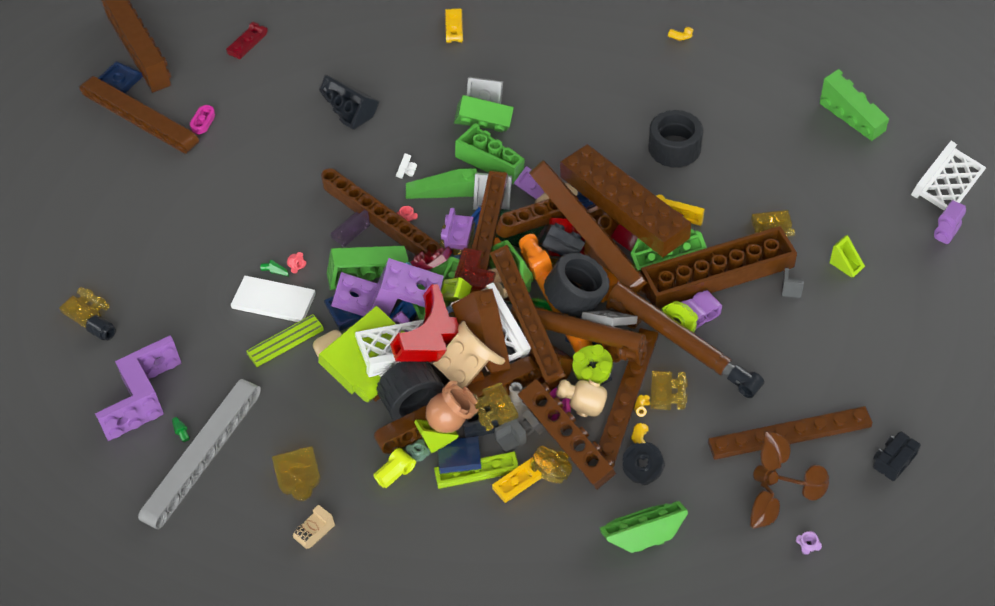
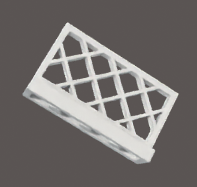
M950 141L918 182L911 195L915 198L922 196L937 207L945 210L948 205L944 203V200H954L960 203L986 167L955 149L957 144ZM953 157H958L962 163H955ZM964 167L966 173H958L957 168ZM969 167H974L979 172L971 173ZM945 168H952L954 174H947ZM948 178H956L957 184H950ZM961 178H968L969 183L962 184ZM936 179H944L945 185H938ZM940 189H947L949 195H942ZM952 189H960L961 194L954 195ZM927 190H935L937 196H932Z
M494 283L488 284L483 290L493 288L502 329L506 335L505 343L507 346L513 347L516 352L508 355L509 362L519 357L522 359L528 356L531 349L528 341Z
M424 319L355 332V338L367 366L366 372L368 377L385 374L389 368L402 362L395 361L393 354L387 352L391 347L390 343L402 330L412 331L420 327ZM388 333L393 337L389 341L381 337V335ZM370 337L374 340L369 344L364 342L362 338ZM377 341L386 345L384 350L374 346ZM370 351L380 354V356L370 358L368 354Z

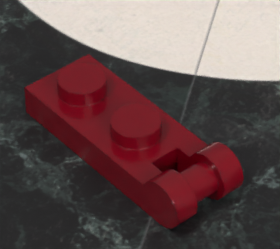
M251 22L249 28L226 48L227 54L240 60L266 36L268 32L267 27Z

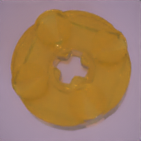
M539 446L531 458L533 470L536 472L538 469L542 473L541 477L549 482L562 483L564 479L567 480L572 472V466L568 461L569 456L563 451L557 452L545 446Z

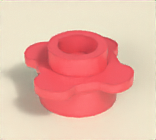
M403 206L397 212L398 215L408 222L418 218V214L414 213L411 206Z
M301 252L290 255L287 260V265L294 274L306 266V261L303 259V253Z

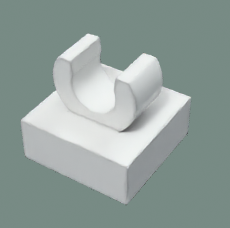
M404 154L396 177L402 179L404 173L413 177L417 164L409 162L411 155Z

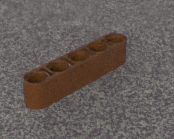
M547 199L502 214L496 226V233L500 237L507 238L550 224V218L565 219L566 217L551 199Z

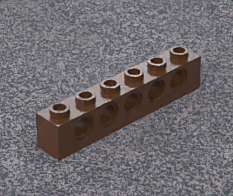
M535 379L517 395L596 490L616 475L613 469L615 464L608 456L604 458L600 454L602 449L595 441L591 443L588 440L589 434L582 426L579 428L574 422L577 420L569 411L567 413L564 412L562 402L557 397L554 399L551 397L549 387L544 382L540 384ZM547 400L544 406H538L540 401ZM555 414H559V415H560V417L558 418V420H556V421H551V417H552L553 415H555ZM572 429V433L570 435H563L565 430ZM579 444H585L583 450L576 451V447ZM592 459H598V463L595 466H589V462Z

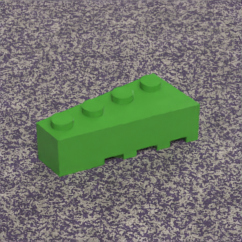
M840 69L836 70L824 78L819 104L845 121L863 136L873 141L886 131L889 118L874 103L870 104L866 95L862 91L859 93L853 87L854 83L842 76L843 72Z
M405 246L332 248L327 268L330 290L336 289L341 272L372 282L375 278L381 277L388 258L403 263L409 262Z

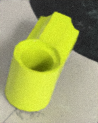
M397 448L390 455L388 462L373 474L374 478L381 487L387 488L402 474L407 475L416 465V460L403 449Z

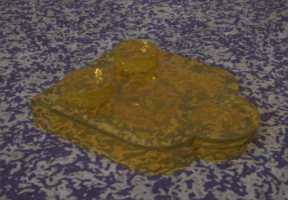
M313 447L273 456L272 460L280 490L284 494H292L293 498L298 501L307 500L312 494V488H315L320 482Z

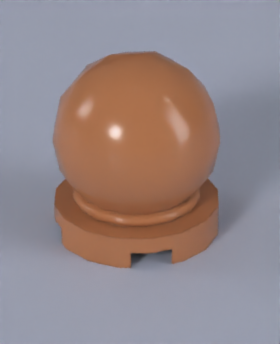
M450 381L442 388V393L434 396L426 406V419L429 425L437 432L453 433L463 425L465 419H470L478 412V409L475 408L477 400L466 387L460 388L457 386L456 381Z

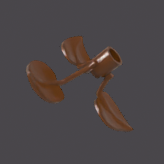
M764 432L761 450L762 465L757 466L753 473L754 479L760 482L761 487L767 491L760 492L754 501L750 520V527L752 528L770 525L777 519L780 503L778 499L773 498L774 492L769 486L776 484L778 479L804 485L802 494L809 500L820 499L826 493L829 486L828 473L820 465H812L807 469L804 475L805 481L778 475L775 469L781 468V463L788 461L790 445L784 437L776 433Z

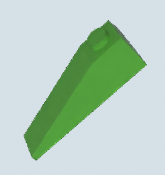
M458 168L406 183V199L474 197L477 168Z

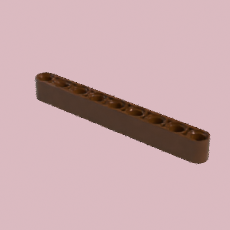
M91 76L79 86L80 91L87 98L182 153L187 154L199 143L198 137L192 131L95 76Z
M544 160L529 172L532 178L621 283L636 293L648 283L645 277Z
M329 168L321 173L323 188L326 192L400 245L405 246L414 255L421 251L426 253L429 250L433 255V252L440 248L437 241L336 170Z
M524 357L510 364V370L489 374L483 380L468 385L466 388L477 400L475 407L490 405L510 395L509 386L514 382L520 383L522 388H524L535 379L539 380L542 372L532 357ZM426 406L379 428L375 432L374 438L383 453L390 454L397 448H403L422 438L414 422L416 419L427 421Z

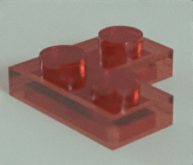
M464 248L454 278L460 277L472 286V289L483 290L486 288V285L494 283L496 274L493 271L479 269L483 257L482 251Z

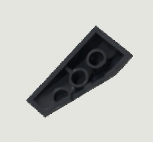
M326 74L319 89L326 101L332 105L333 111L339 115L341 123L351 129H356L373 118L379 101Z

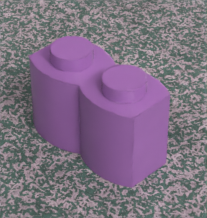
M954 200L948 204L938 219V227L934 232L935 239L946 244L951 242L962 225V218L966 213L965 205Z
M708 290L698 292L694 295L693 299L681 302L688 305L697 314L696 329L705 322L718 317L722 310V305Z

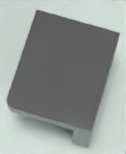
M785 268L782 280V296L801 298L804 281H802V278L789 277V268Z
M514 418L495 428V440L504 453H509L527 443L526 431L518 420Z

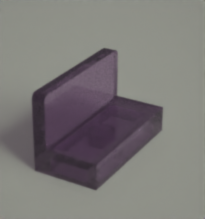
M364 210L360 214L354 213L331 233V238L345 247L370 226L368 212Z

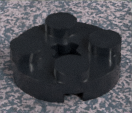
M649 442L635 443L628 447L623 454V471L631 481L638 484L648 485L660 477L665 467L661 451L657 446ZM640 459H648V465L646 467L640 468V463L638 461Z

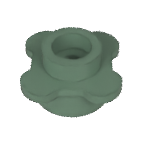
M418 440L417 443L406 447V451L416 461H422L426 456L430 455V450L426 448L424 440Z

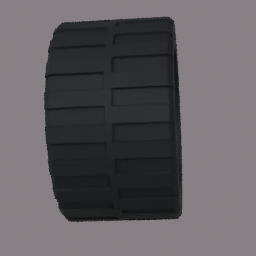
M668 110L655 116L649 128L648 150L650 156L657 163L672 168L688 166L695 162L700 156L702 147L703 127L701 121L692 113L683 110ZM681 136L687 140L674 142L664 137Z
M569 253L559 258L546 277L544 292L554 308L563 314L580 318L582 317V312L594 311L607 294L610 282L606 271L596 260L581 253ZM569 280L578 283L585 291L575 287Z
M402 361L389 368L382 375L377 384V394L391 418L395 421L428 405L434 396L442 393L444 385L429 362Z

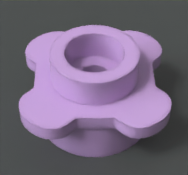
M812 531L805 532L802 536L798 535L796 538V542L800 544L803 554H810L814 550L819 551L822 547L818 536Z

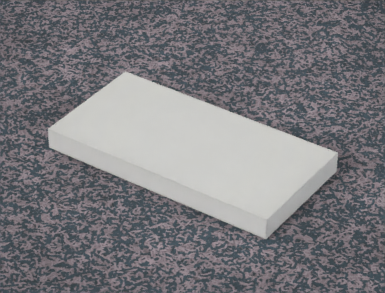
M244 276L231 303L232 309L300 322L305 319L316 292L313 289Z

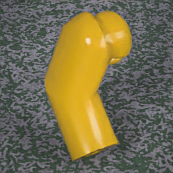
M686 27L684 32L670 29L668 37L679 41L686 40L693 36V29Z
M641 394L636 399L634 411L640 417L646 415L644 406L650 405L649 395L642 396Z
M638 423L634 426L631 437L634 444L645 443L643 437L646 431H648L646 424Z

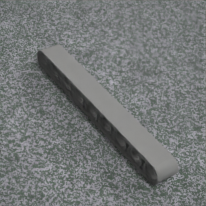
M240 379L142 507L138 517L141 522L155 529H160L166 523L256 402L261 392L260 386L244 379Z

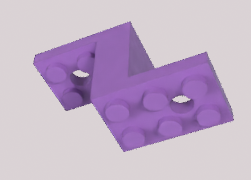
M388 258L378 284L341 272L331 306L361 316H365L374 307L378 306L389 317L397 299L425 307L424 293L431 284H438L441 290L444 276ZM417 285H423L425 290L419 289ZM350 292L357 293L359 297L351 296Z
M171 336L115 361L131 396L95 413L108 441L118 438L122 434L136 429L151 420H155L164 414L157 395L148 379L182 364Z

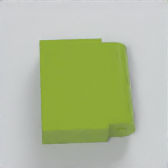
M376 306L319 354L318 363L351 394L355 392L365 402H370L378 395L377 384L381 377L379 375L368 377L366 372L367 366L355 338V332L397 324ZM388 333L381 335V337L389 341L393 337ZM370 337L362 338L364 342L369 344L374 340ZM378 341L374 345L382 350L386 347L385 344ZM370 351L368 355L372 358L377 357L379 354Z

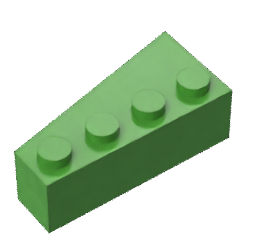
M477 123L455 141L456 158L488 173L489 171L507 172L509 176H512L513 185L524 170L525 159L511 148H505L500 140L493 139L488 131H482Z

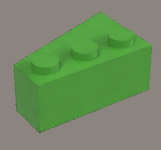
M463 95L457 104L454 124L473 126L477 123L480 125V128L504 132L510 127L514 107Z

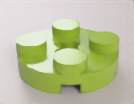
M674 301L661 309V311L673 319L679 318L684 327L693 333L695 332L698 316L688 305Z
M599 344L586 346L573 356V371L578 380L589 381L590 379L595 383H602L609 378L613 369V361L610 353ZM590 362H597L596 368L587 366Z

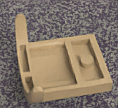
M465 321L459 324V333L446 347L447 351L438 362L433 363L450 381H456V385L460 388L467 387L489 360L499 365L505 362L503 357L489 349L469 330Z

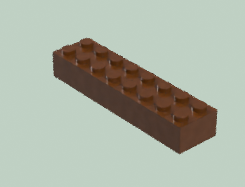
M102 0L106 16L137 68L142 73L152 93L171 86L169 79L172 77L169 70L166 69L168 63L164 56L161 57L162 54L159 47H155L156 44L153 37H149L148 29L144 27L141 18H138L135 8L132 9L130 0Z
M588 144L560 161V177L661 257H665L690 239V221Z
M781 226L642 267L641 274L648 281L643 289L651 304L661 309L674 301L682 302L693 299L694 295L698 292L708 290L710 293L784 271L785 268H794L797 252Z

